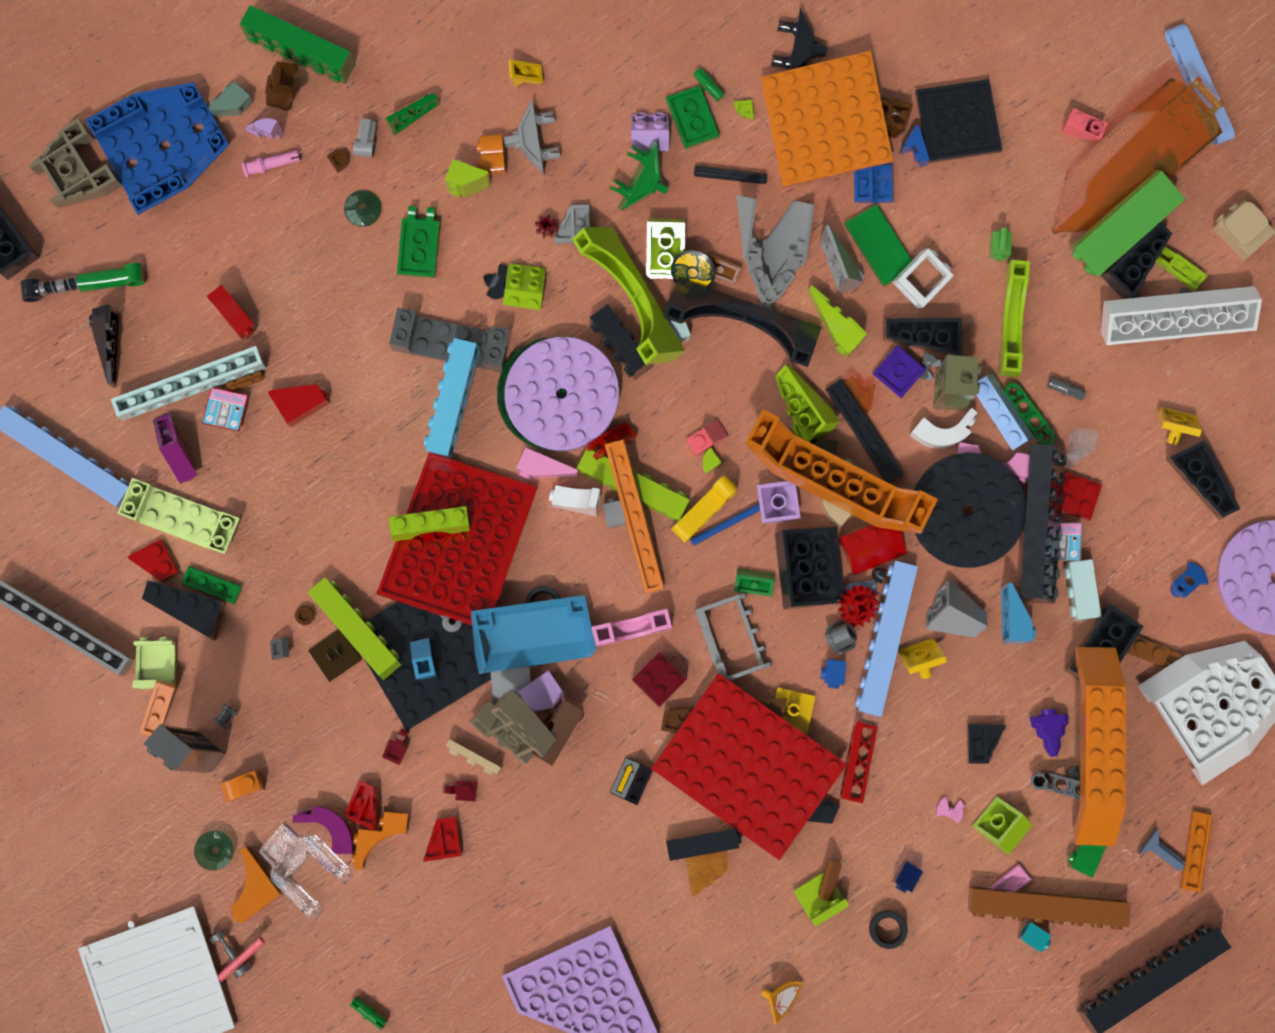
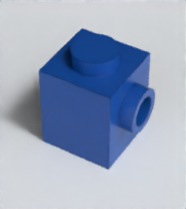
M826 660L825 668H821L820 679H824L823 684H828V688L839 689V686H843L845 684L847 662Z

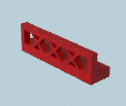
M858 721L854 722L840 799L858 803L864 802L877 726ZM863 728L872 730V736L866 742L862 739ZM864 746L868 751V756L861 761L858 757L859 748ZM861 765L865 771L864 776L857 780L854 776L855 768ZM856 784L861 790L860 798L850 797L851 789Z

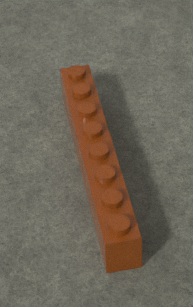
M969 886L968 911L973 913L975 917H985V914L992 915V918L1004 919V916H1011L1012 920L1024 921V918H1032L1033 922L1044 923V920H1051L1053 924L1062 925L1065 921L1071 922V925L1083 926V923L1091 924V927L1103 928V925H1109L1111 929L1123 930V927H1129L1131 903L1124 900L1026 891L1015 892L1012 890Z

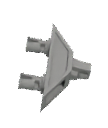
M531 100L518 127V131L513 132V136L504 137V143L506 148L515 147V150L521 149L526 158L544 176L542 166L544 160L560 159V154L558 153L559 147L548 149L539 147L537 127L542 124L555 123L553 111L536 114Z

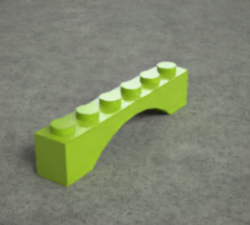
M1011 260L1007 265L998 371L1000 376L1018 377L1022 372V326L1030 261Z

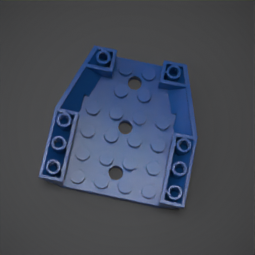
M194 82L134 93L85 119L129 196L128 199L137 215L188 189L229 146ZM196 125H203L201 132H194ZM164 142L170 143L168 150H161V145ZM136 160L137 165L134 168H129V161Z

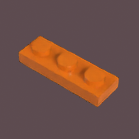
M159 679L156 680L139 733L150 736L159 724H164L176 685Z

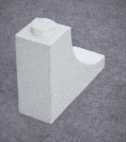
M556 485L555 490H551L549 501H552V507L597 516L601 500L600 489L593 487L592 489H574Z

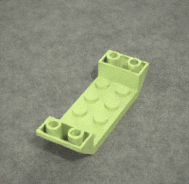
M132 478L117 513L143 525L222 554H226L240 518L216 511Z

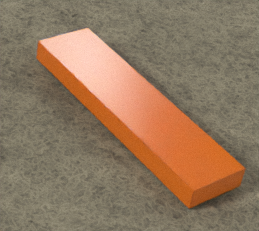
M1198 811L1191 812L1184 857L1185 865L1182 870L1180 889L1201 892L1213 814Z

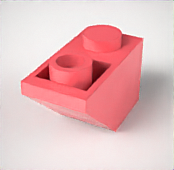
M1073 108L1062 132L1081 140L1100 141L1108 123Z

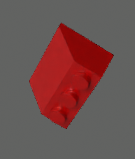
M870 525L839 539L853 576L907 554L903 536L899 530Z

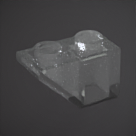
M1076 427L1072 432H1069L1067 443L1070 444L1069 451H1066L1067 468H1072L1096 450L1099 431Z

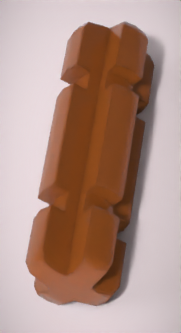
M258 370L252 372V375L247 374L236 378L235 381L226 382L228 391L233 392L237 388L241 389L252 385L255 381L257 383L263 381L261 371Z

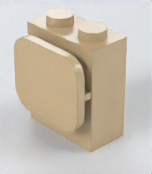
M1246 200L1240 204L1236 202L1229 208L1231 212L1227 216L1222 214L1215 221L1217 225L1213 228L1242 261L1246 260L1275 234V230L1268 224L1267 217L1253 203Z

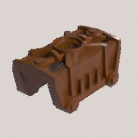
M276 61L271 74L267 78L265 88L266 106L290 111L291 101L295 100L296 90L282 85L288 86L293 84V78L298 73L299 64Z
M880 96L882 108L888 109V112L884 114L888 136L895 139L906 131L913 103L908 104L902 102V100L898 101ZM895 115L900 116V119L905 121V125L894 122L892 117H895Z

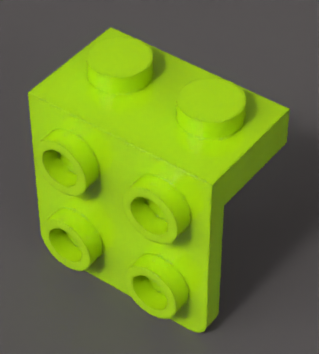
M510 263L507 270L503 305L540 310L545 269Z

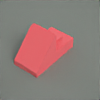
M717 420L703 426L702 430L687 438L686 442L694 455L697 456L728 436Z

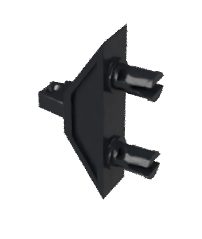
M801 8L796 23L779 19L777 32L792 33L795 39L792 56L784 57L773 54L772 67L792 70L804 67L810 58L816 59V56H826L827 46L819 45L818 41L814 40V36Z

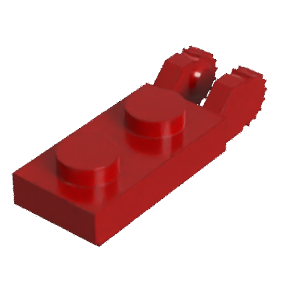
M624 422L586 445V449L590 452L600 445L602 448L593 455L598 460L607 454L605 444L623 439L625 444H628L637 438V434Z

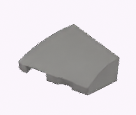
M530 667L491 672L493 703L496 704L505 692L509 690L518 692L530 684Z

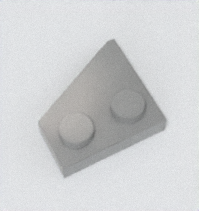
M570 205L566 213L567 215L563 219L560 229L554 238V244H574L572 239L583 228L590 227L589 205Z

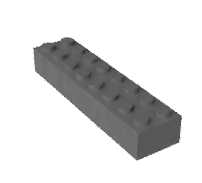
M159 724L144 743L148 747L146 751L155 758H162L164 760L163 765L171 771L212 773L226 755V753L197 730Z

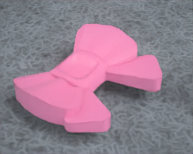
M944 797L939 801L936 808V816L945 815L959 823L963 818V808H965L962 800H959L955 808H951L948 806L947 797Z

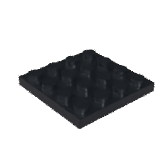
M989 79L915 91L923 139L930 159L928 163L1002 152Z

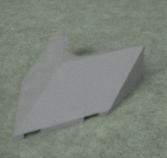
M736 195L743 256L762 306L772 310L771 306L775 300L780 299L794 279L797 269L806 262L815 204L794 200L765 240L758 239L753 228L757 199Z

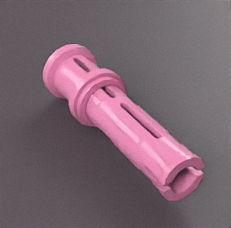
M297 150L265 159L258 157L254 161L247 163L243 161L241 164L245 177L249 178V175L264 174L268 169L299 162L300 159Z

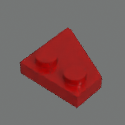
M359 780L344 817L376 831L378 788Z

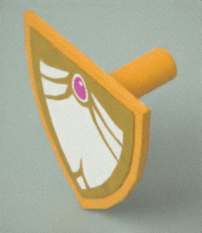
M789 981L781 985L774 992L767 989L762 991V996L770 1001L775 1025L785 1017L795 1003L803 982Z

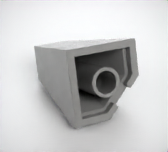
M948 580L937 591L934 597L936 601L933 605V610L929 608L926 614V629L976 637L980 632H984L988 625L987 613L951 580Z

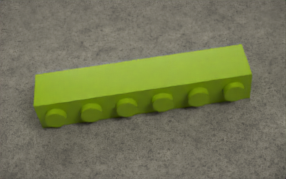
M586 449L577 466L578 472L617 491L609 459L603 457L596 460L593 455L598 449L590 452ZM632 467L641 503L678 522L689 504L688 496L680 491H677V493L671 491V487L665 483H655L651 476L647 474L642 476L636 473L637 470Z
M323 578L307 593L383 680L401 666L398 662L400 657L393 649L389 651L385 647L388 643L381 635L377 637L373 633L376 629L369 621L365 623L361 619L364 615L357 607L353 609L349 605L352 601L345 593L342 596L338 592L339 586L333 580L329 582L326 578Z

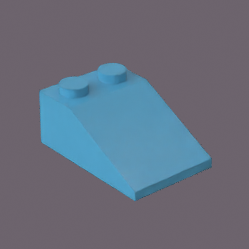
M1007 583L1001 587L1002 644L1025 645L1033 642V638L1036 637V628L1033 627V622L1014 585Z

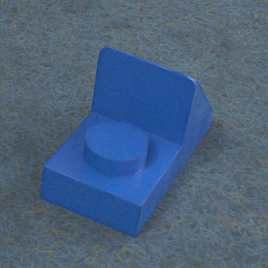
M918 125L913 129L900 154L914 151V160L916 163L918 162L921 168L927 166L930 159Z

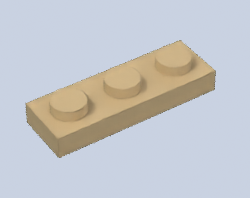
M450 739L446 747L450 748L449 753L457 757L460 754L465 756L467 763L475 767L477 764L483 766L482 771L491 776L494 773L499 775L502 767Z

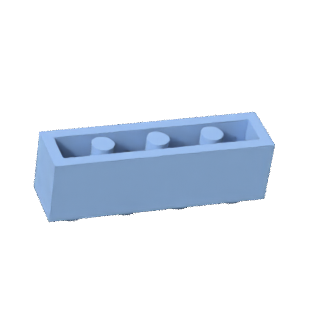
M991 374L979 380L977 383H980V392L976 395L1011 449L1015 450L1033 439L1034 436L995 376Z

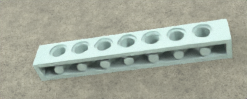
M254 346L112 398L111 401L116 416L124 421L209 390L211 387H217L244 375L252 374V372L266 369L260 350Z

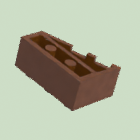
M562 693L542 721L556 738V741L543 757L532 751L534 756L553 766L577 723L584 716L582 703Z

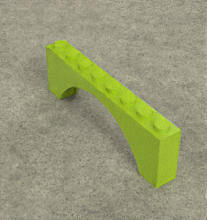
M583 228L572 239L580 254L593 260L611 274L625 290L637 311L641 324V341L636 349L645 365L676 360L685 352V349L667 319L663 318L662 310L613 228Z

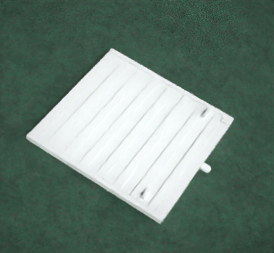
M195 906L135 927L133 921H129V930L78 948L106 1033H222L235 1028Z

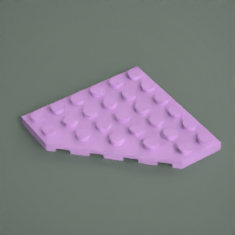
M611 926L502 975L517 1013L559 1028L565 1032L658 1033Z

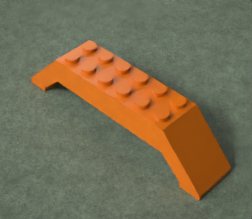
M762 409L745 444L773 474L875 527L922 533L938 500L937 498L921 490L914 491L897 488L794 435L779 420L780 417Z
M1076 647V667L1081 685L1080 808L1075 825L1074 844L1115 846L1126 809V684L1116 648Z

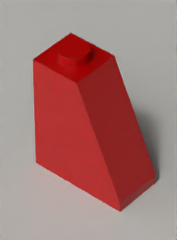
M222 284L206 296L241 339L249 338L254 334V330L257 327Z
M317 384L268 391L269 396L289 427L329 404L326 399L329 395L323 387L320 389Z

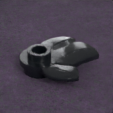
M500 264L498 274L483 276L486 286L490 288L486 294L489 298L501 299L504 297L508 266Z

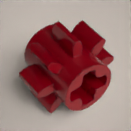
M550 214L547 217L540 215V221L535 222V226L539 227L536 230V234L541 233L543 239L549 235L553 238V231H558V227L553 226L557 223V220H551ZM546 224H549V227H547V229L543 228L546 226Z

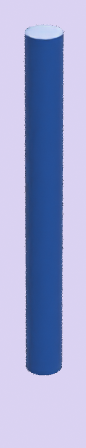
M756 504L691 538L692 545L695 546L759 512V505Z

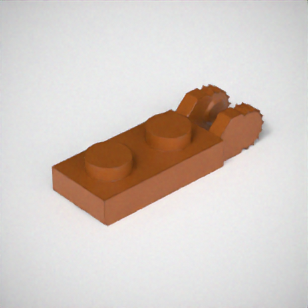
M1140 637L1135 639L1126 653L1160 667H1167L1172 664L1166 662L1168 655L1177 660L1183 657L1182 654L1170 651L1169 648Z

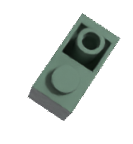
M233 81L231 85H227L223 89L222 94L218 98L211 101L208 109L214 117L239 116L253 103V100L248 93Z

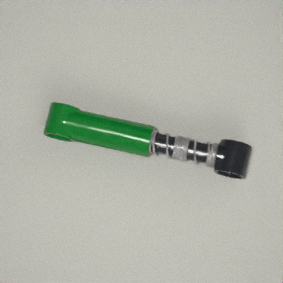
M129 263L119 268L79 273L77 278L76 276L72 279L66 278V280L60 278L46 283L38 279L20 281L22 301L37 302L43 296L56 292L59 294L67 293L69 290L74 292L78 289L80 292H88L120 286L136 287L145 284L143 265L141 263Z

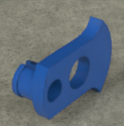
M1188 562L1186 571L1171 583L1170 592L1172 596L1186 598L1199 585L1208 584L1207 575L1200 566ZM1186 576L1193 579L1194 583L1192 586L1185 582Z

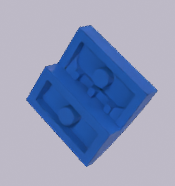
M879 165L854 171V202L894 203L893 165Z

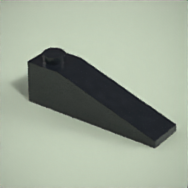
M106 304L92 309V315H89V325L93 332L107 384L112 388H116L120 314L110 304Z

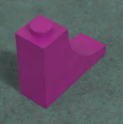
M168 413L153 420L159 450L178 482L181 484L192 480L197 476L196 468L182 442L171 413Z

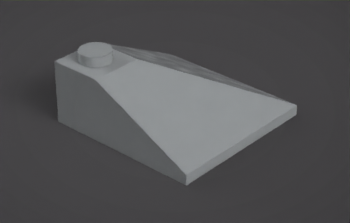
M829 225L825 226L820 244L839 294L860 287L862 280H864L861 269H857L855 262Z

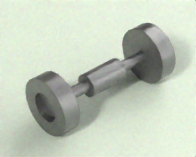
M225 928L210 938L212 944H215L220 940L226 948L224 949L233 961L238 955L224 939L230 933ZM250 962L244 966L241 964L239 970L233 973L235 978H239L253 968Z

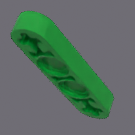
M1016 383L1008 384L1004 388V392L1031 431L1034 439L1039 445H1052L1056 439L1053 430L1022 388ZM1010 389H1011V390H1014V389H1015V390L1017 391V392L1015 393V396H1014V395H1011V396H1010V395L1008 394L1009 391H1010ZM1021 396L1022 399L1015 404L1013 401L1016 400V397L1019 398ZM1026 403L1029 407L1028 412H1021L1019 404ZM1037 418L1040 421V426L1037 428L1032 427L1030 420ZM1042 427L1045 428V429L1042 431L1043 434H1042L1041 432H1040L1039 434L1036 433V432L1039 431ZM1044 435H1045V436H1047V435L1050 436L1049 442H1048V441H1045V442H1044V441L1042 440V438L1044 437Z

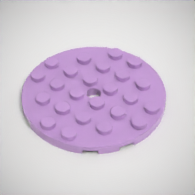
M571 337L549 338L529 347L515 361L506 380L505 404L513 425L527 440L548 450L570 451L588 445L589 442L595 440L610 426L619 404V384L611 363L593 345ZM560 389L567 391V396L563 399L557 397V392Z
M1275 520L1250 525L1230 539V542L1219 558L1217 586L1225 607L1237 621H1240L1248 629L1255 632L1275 635V583L1271 580L1272 573H1275Z

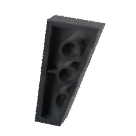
M608 304L589 317L590 328L595 334L597 332L602 337L600 339L606 348L610 347L614 352L612 353L613 358L617 363L621 362L625 368L623 370L629 378L633 377L634 380H637L653 368V364L645 365L636 349L640 342H634L635 338L632 332L627 327H622L624 325L622 320Z
M962 318L885 319L883 321V340L944 355L963 356Z

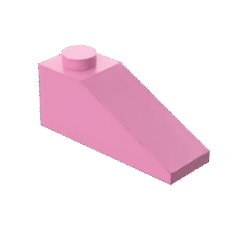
M528 448L524 449L516 467L519 476L528 480L530 477L534 479L577 477L579 473L575 468Z

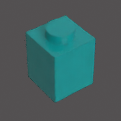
M1029 921L1017 937L1038 952L1046 951L1051 944V935Z

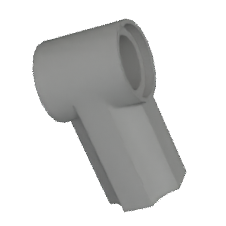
M371 119L360 120L358 137L355 139L353 146L354 156L373 158L375 152L374 138L377 127L375 121Z

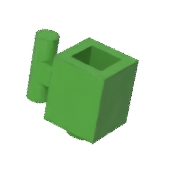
M1001 228V232L993 231L990 236L989 258H994V261H1005L1011 255L1012 233L1008 232V228Z

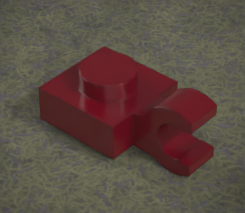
M401 729L396 741L390 739L382 758L401 765L408 749L403 744L409 732Z
M457 781V786L443 785L442 793L456 794L455 800L475 802L477 782Z

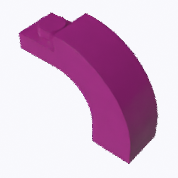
M314 806L312 814H310V811H298V815H293V823L313 822L326 827L332 838V854L354 853L352 830L347 821L337 812L325 807Z

